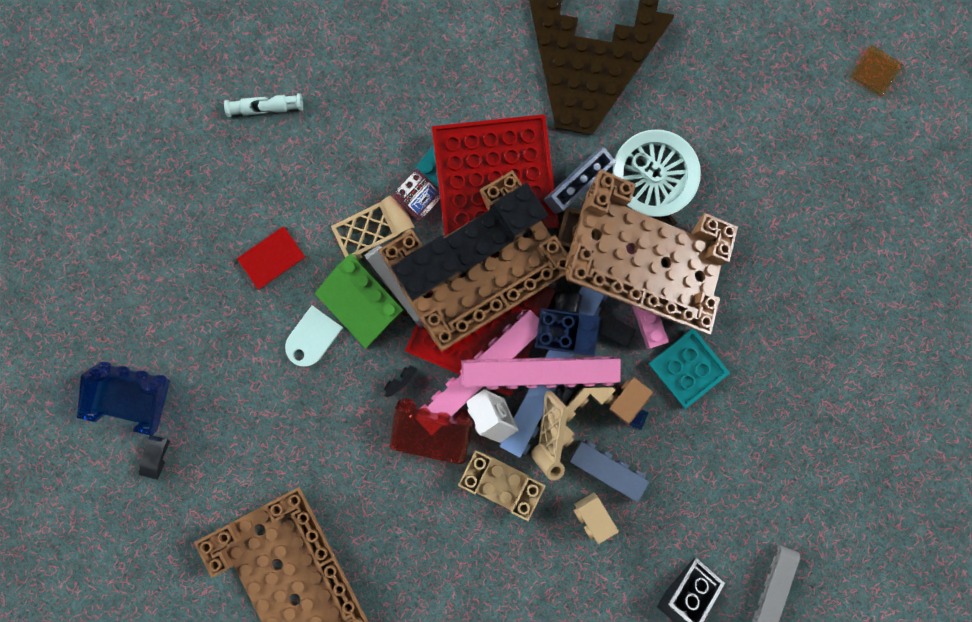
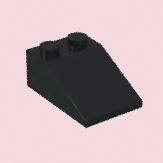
M694 558L665 591L656 607L673 622H704L725 583L699 559Z

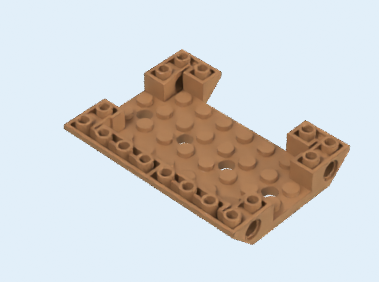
M513 170L480 189L488 211L492 208L495 201L522 185ZM541 221L531 227V237L519 238L500 250L498 257H489L467 271L465 277L456 278L448 284L442 283L432 290L433 295L430 298L422 296L412 302L390 267L423 247L413 229L378 250L390 273L430 337L441 351L565 276V264L568 257L567 252L556 235L552 237Z
M599 170L585 197L565 264L566 279L704 334L711 335L720 301L719 297L714 296L721 265L730 261L738 227L704 213L691 233L625 207L632 200L636 184L606 171ZM592 231H596L599 234L598 240L592 238ZM627 245H631L633 247V254H629L627 252ZM662 258L668 262L667 268L661 265ZM696 272L701 275L702 279L700 282L695 278Z
M300 487L194 542L211 578L234 566L261 622H369ZM257 524H262L265 527L264 534L256 533L255 527ZM274 559L282 561L283 566L281 569L273 567ZM292 594L299 595L300 603L293 604L290 601V596Z

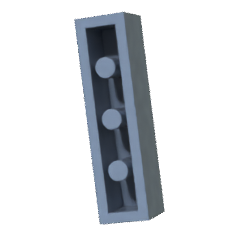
M604 147L573 171L543 201L554 214L564 211L592 185L599 170L607 171L616 161Z
M585 440V442L579 441L569 458V462L638 502L649 484V481L645 479L646 475L637 469L635 472H632L628 469L630 465L620 459L618 463L612 460L613 455L605 450H602L601 453L595 450L596 445L588 440Z

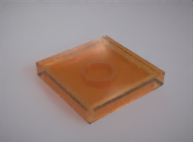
M871 44L851 73L850 78L882 97L903 64Z

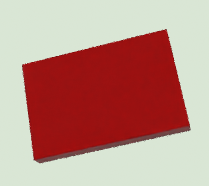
M283 226L238 257L237 260L257 289L260 290L305 259L306 256Z

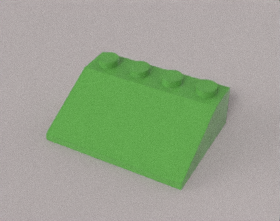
M352 253L333 270L314 293L365 349L406 312V309L356 254Z

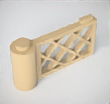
M399 193L390 195L381 202L331 226L345 258L349 255L346 247L350 241L358 244L356 252L352 254H356L360 259L363 258L361 254L373 249L378 244L386 243L415 229ZM381 208L383 213L381 221L371 218L373 211ZM360 217L367 219L364 229L355 227L356 220ZM370 220L380 223L376 234L367 231ZM343 225L350 227L347 238L340 236L337 228ZM382 225L388 226L392 234L387 237L380 236ZM353 229L362 231L359 242L350 239ZM366 233L375 236L373 243L370 245L362 244Z
M546 391L539 444L532 449L531 457L548 479L555 481L560 479L565 472L560 459L568 408L552 391Z

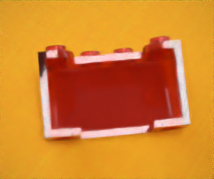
M410 398L399 399L394 410L390 448L392 450L455 464L465 463L474 422L468 411L460 410V412L452 417L445 412L433 413L426 408L416 409L417 404Z

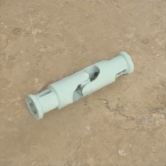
M297 93V96L276 95L271 99L267 97L243 98L240 101H224V110L227 117L236 114L247 116L266 114L270 111L280 113L292 109L303 110L301 93ZM259 100L258 108L260 111L254 110L252 106L253 101Z

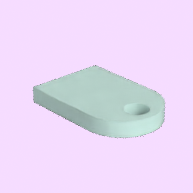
M311 305L287 338L285 351L288 358L299 366L314 365L322 358L343 327ZM299 349L304 352V358L300 361L294 357L295 351Z

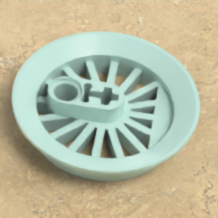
M665 130L640 132L629 138L621 146L614 159L616 163L613 164V175L627 181L642 179L635 183V188L646 182L635 197L632 196V200L627 206L647 216L662 217L678 212L693 199L698 190L701 177L698 157L690 144L675 133ZM649 145L650 156L644 152L643 146ZM654 145L661 146L657 161H655ZM665 147L672 150L663 163L660 164ZM635 150H638L639 153H637L635 156L631 154ZM677 154L680 159L664 167L671 157ZM627 158L631 160V166L625 164ZM636 160H643L645 165L643 167L638 166ZM683 163L685 170L668 171ZM625 169L639 175L623 176V171ZM656 171L658 175L654 178L652 175ZM684 175L680 180L675 179V178L668 177V176ZM668 182L676 184L675 187L670 185ZM649 186L645 203L638 201L637 199ZM653 187L656 206L648 205ZM659 190L661 191V193H662V195H663V197H664V200H663V202H662L661 204H660Z

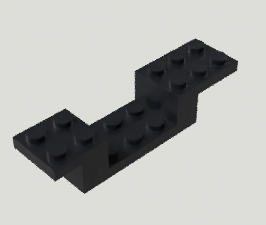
M526 182L495 201L489 211L444 238L443 235L437 237L390 268L411 301L414 302L442 283H450L526 235L531 227L549 215Z

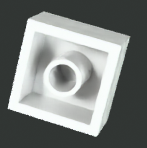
M484 389L466 401L469 408L468 413L474 419L475 429L479 435L501 443L519 431L504 398Z

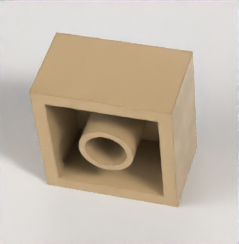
M594 492L574 504L577 509L573 511L581 524L586 523L587 526L584 529L591 541L596 540L600 544L619 532Z

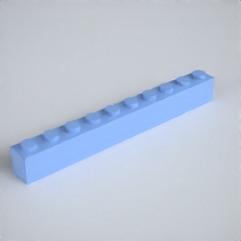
M582 286L579 291L582 295L579 314L598 316L601 310L598 306L608 296ZM549 350L545 358L573 357L574 354ZM537 385V388L528 389L513 418L519 431L501 442L499 445L501 448L520 458L522 454H527L531 446L528 442L531 437L535 438L539 430L537 425L540 419L542 420L546 391H552L555 394L557 387L549 388L545 387V385Z

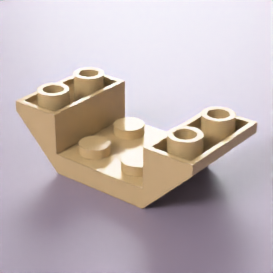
M613 387L580 388L566 404L568 408L566 421L569 422L576 413L574 411L578 406L582 408L589 401L588 396L598 404H608L614 398L613 393L615 389ZM567 426L565 427L563 446L565 447L569 446L574 440L572 437L574 433Z
M475 450L458 486L473 494L478 493L509 509L512 514L526 521H529L546 485L533 477Z

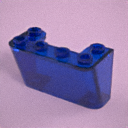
M100 362L81 375L77 418L97 422L104 415L139 423L133 428V432L152 436L159 427L170 380L164 375L152 376L148 375L146 371L135 372L126 366L114 367L109 362Z

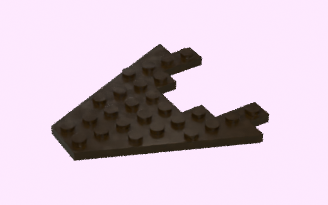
M529 0L556 129L593 136L673 21L674 14L657 12L659 0H639L634 27L615 24L612 42L575 36L578 17L560 15L563 0Z

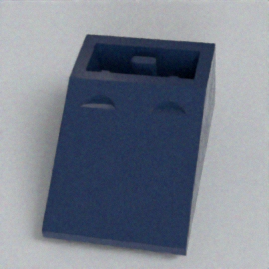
M541 308L535 348L595 357L601 318L599 316Z

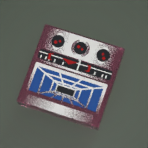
M417 168L391 195L418 222L440 200L439 189Z

